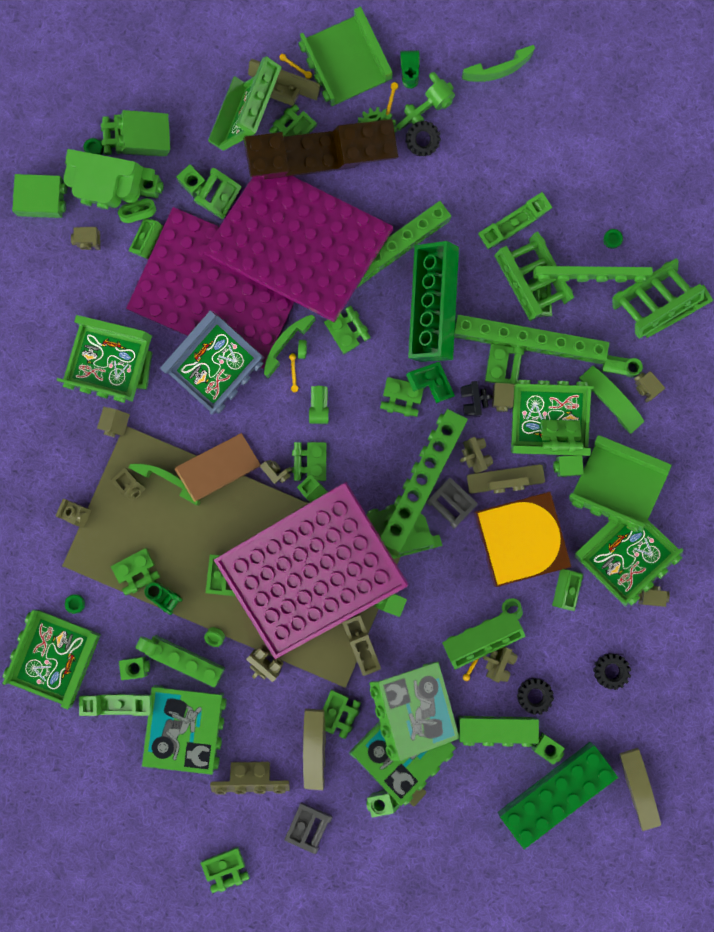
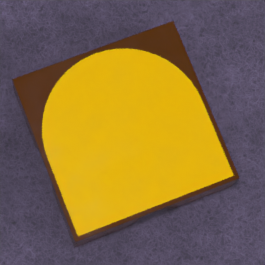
M551 492L473 512L480 539L486 550V560L494 587L572 567Z

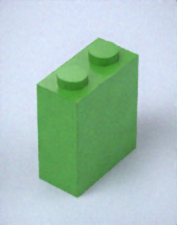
M123 110L121 116L117 117V128L121 131V135L118 136V147H121L122 154L161 157L168 155L170 152V136L167 113Z
M15 174L12 211L17 216L62 218L63 212L66 211V202L63 199L64 194L67 193V185L61 176Z

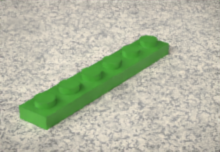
M536 266L533 270V279L543 282L550 281V279H558L560 282H566L569 279H577L578 282H586L589 279H596L597 282H606L609 279L616 282L635 280V282L641 283L646 282L653 275L652 267Z

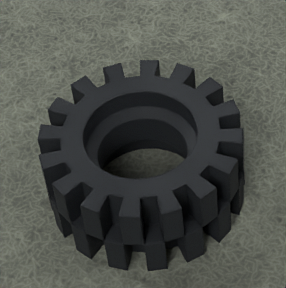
M420 121L414 123L406 133L405 141L408 145L407 148L417 156L431 155L439 148V142L441 141L440 131L431 122ZM421 131L427 132L430 136L429 144L424 147L416 142V136Z
M604 654L594 664V677L599 684L608 689L617 690L619 687L623 688L624 684L629 682L628 678H631V674H629L631 668L628 666L630 664L625 658L617 654ZM609 664H616L619 668V674L614 679H609L605 674V668Z
M532 678L521 683V687L518 688L517 698L519 704L526 712L540 715L544 711L547 712L549 707H552L551 703L554 701V693L550 685L539 678ZM532 689L541 690L543 697L539 703L534 704L529 701L528 693Z

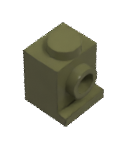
M97 227L73 228L74 234H71L72 245H76L82 250H90L91 247L101 250L100 231Z
M651 371L646 374L642 372L634 378L637 385L636 390L642 396L645 395L647 397L645 399L646 403L665 389Z
M63 498L55 516L84 528L91 510Z
M653 586L649 591L645 592L643 590L639 594L638 604L666 607V603L670 599L669 591H662L660 586Z

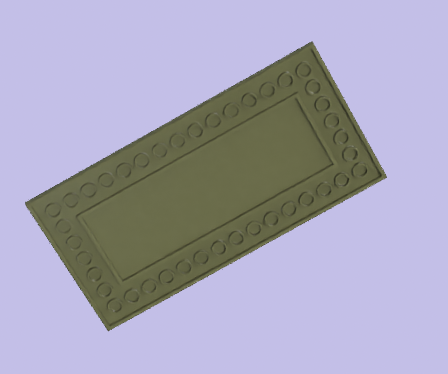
M126 426L124 436H119L88 506V509L91 510L84 528L79 527L62 566L123 592L122 589L128 586V582L125 581L119 584L111 566L147 548L155 566L149 568L150 573L158 571L160 574V578L154 582H160L183 598L182 602H179L173 609V614L207 629L212 627L218 628L223 631L226 637L256 650L262 645L268 649L236 596L206 593L210 554L222 555L309 503L242 476L201 498V503L197 506L179 496L183 490L182 488L152 472L150 477L147 478L128 468L130 464H146L161 468L179 477L175 467L196 457V455ZM124 468L128 469L136 480L145 487V490L134 501L124 497L111 482ZM400 557L394 559L395 563L398 564ZM140 573L133 578L136 582L144 578V575ZM227 583V588H226V589L232 590V589L230 588L229 584ZM147 585L139 588V591L134 594H128L158 607L145 596L144 589ZM151 586L150 593L153 596H157L159 588ZM374 606L360 612L367 633H369L379 610ZM343 623L279 657L280 660L344 688H346L357 662Z

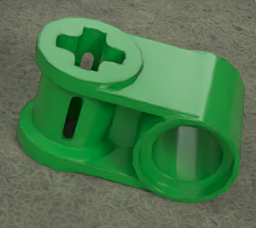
M419 50L400 51L402 83L408 89L415 88L419 82Z
M152 582L144 589L145 596L169 615L173 614V609L183 600L177 593L168 589L160 582ZM151 586L159 588L157 596H153L150 593Z

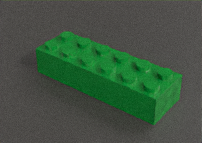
M448 241L415 245L408 358L419 362L453 360L459 247Z
M589 742L497 813L521 847L526 849L619 777L596 746Z

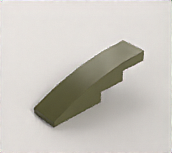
M360 613L342 622L362 675L365 676L380 670V664Z
M305 708L304 789L323 790L325 786V710Z
M639 748L619 753L625 780L630 790L642 831L661 826L656 802Z

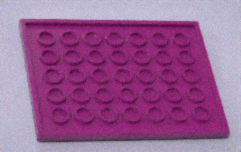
M258 176L251 179L203 252L206 256L335 323L393 231V226L293 176L264 180V176Z
M173 207L126 309L186 336L194 330L209 311H214L265 357L262 360L264 364L261 366L265 370L268 355L274 343L280 337L295 302L206 256L203 251L219 226Z
M344 482L214 559V562L274 659L279 658L408 586V582L347 482Z

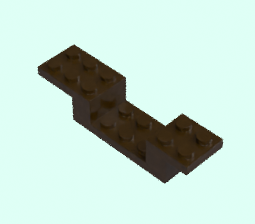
M392 119L338 125L333 131L285 137H283V132L244 136L243 138L250 178L264 176V180L351 169L361 163L398 158Z

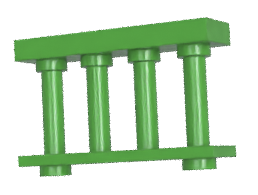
M538 231L529 238V244L512 252L505 246L500 248L494 255L529 321L539 317L543 313V307L560 299L565 305L574 298L572 289L566 282L550 279V281L544 282L538 280L529 285L523 275L533 271L536 266H557L546 247L544 238L540 236ZM535 250L539 260L522 268L517 266L515 258ZM553 283L557 293L537 301L533 291Z
M677 258L671 262H666L661 268L654 271L653 275L646 282H637L624 291L617 292L612 297V307L614 310L623 306L636 321L635 334L639 339L704 299L705 288L701 284L690 287L677 273L679 263ZM670 276L685 293L679 297H674L661 281ZM654 286L669 303L663 307H658L645 291ZM639 296L653 313L647 317H642L629 301Z

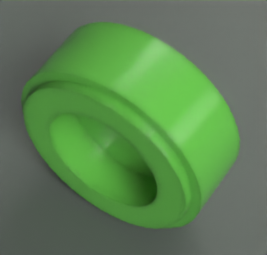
M299 340L298 359H305L307 341Z
M212 627L207 630L204 639L208 645L219 647L222 645L225 635L222 630Z

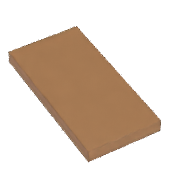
M241 433L175 467V471L193 501L196 502L254 471L261 464Z

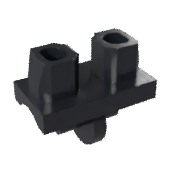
M471 381L469 385L460 388L462 398L472 397V403L463 404L464 415H474V418L480 417L482 415L480 402H482L483 408H488V400L493 399L492 395H487L486 388L480 389L481 396H479L477 381Z

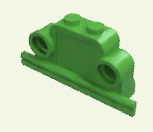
M68 149L65 161L67 165L64 183L72 188V194L81 200V204L86 206L97 204L98 208L108 210L109 207H118L121 204V200L127 203L136 202L140 197V180L153 181L155 170L142 167L134 161Z
M394 504L387 506L384 510L372 509L367 512V517L377 533H379L381 528L385 530L388 524L385 520L389 512L394 513L396 509ZM406 511L399 512L402 518L409 517ZM420 513L399 556L397 557L391 553L390 555L395 559L443 545L440 535L432 536L430 534L426 518ZM398 528L390 529L393 535L400 534V530Z

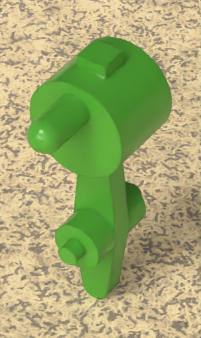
M431 72L429 78L434 84L425 93L428 100L417 109L413 104L405 105L404 113L407 117L396 125L397 129L400 131L411 122L414 124L424 121L421 115L431 106H434L436 110L449 107L455 97L454 87L451 83H446L435 72Z

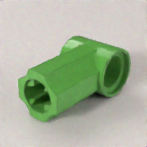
M607 355V360L603 363L602 372L633 378L642 371L643 364L636 358L628 359ZM634 364L637 367V371L630 372L628 365Z
M311 386L309 424H329V407H327L328 387Z

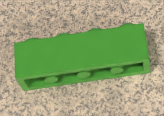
M459 716L458 734L460 739L458 740L463 742L465 746H474L475 743H482L483 746H494V743H502V746L510 747L514 746V743H521V746L533 747V744H539V719L536 717Z

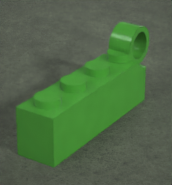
M510 598L504 601L502 604L503 612L499 616L487 619L480 625L468 628L463 633L451 636L442 642L454 669H458L526 637L518 621L523 615V609L517 599ZM512 606L518 607L514 613L507 612Z
M157 635L153 636L152 639L140 636L135 647L152 659L214 688L218 685L225 670V667Z

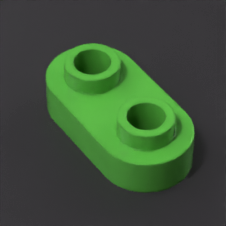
M142 199L121 206L118 210V215L122 222L132 223L153 216L156 213V206L153 200Z

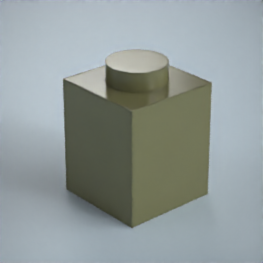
M495 383L493 385L492 408H496L498 412H508V409L513 407L515 384Z
M103 406L97 429L103 430L104 435L115 438V435L124 436L130 414Z

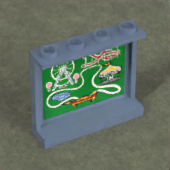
M209 311L160 369L164 373L171 375L213 415L223 411L226 407L224 403L228 399L232 400L237 395L238 387L241 384L244 386L251 379L249 375L253 370L258 371L264 364L262 360L265 357L214 311Z

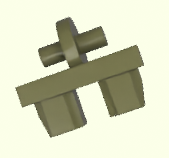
M473 437L463 442L465 449L462 450L464 457L459 459L460 463L466 462L468 468L472 467L475 474L488 469L487 467L493 464L490 455L483 456L481 453V449L486 448L484 438L476 439Z
M264 645L257 650L254 649L246 659L251 663L249 668L255 672L252 678L255 679L259 675L263 680L267 677L272 682L280 674V669L284 663L279 658L274 659L272 662L266 659L270 652Z
M502 647L492 652L490 657L485 655L483 659L488 661L486 677L498 683L500 681L508 682L510 672L504 669L507 663L514 665L518 656L507 647Z

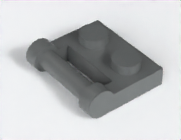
M451 478L426 502L451 523L450 526L453 529L478 504ZM440 496L460 514L457 518L437 500Z
M301 802L284 840L313 854H317L319 842L333 816ZM315 818L321 819L311 843L306 842Z

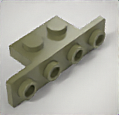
M254 59L249 61V76L254 77L261 63L260 61ZM280 70L270 98L294 106L299 95L317 100L320 84Z
M540 464L467 475V482L470 494L494 491V494L504 493L505 489L513 488V491L525 490L524 486L545 483L543 465Z
M231 762L230 781L210 782L211 791L218 795L226 794V792H234L235 794H245L246 792L264 794L269 791L283 794L285 791H290L289 781H270V762Z

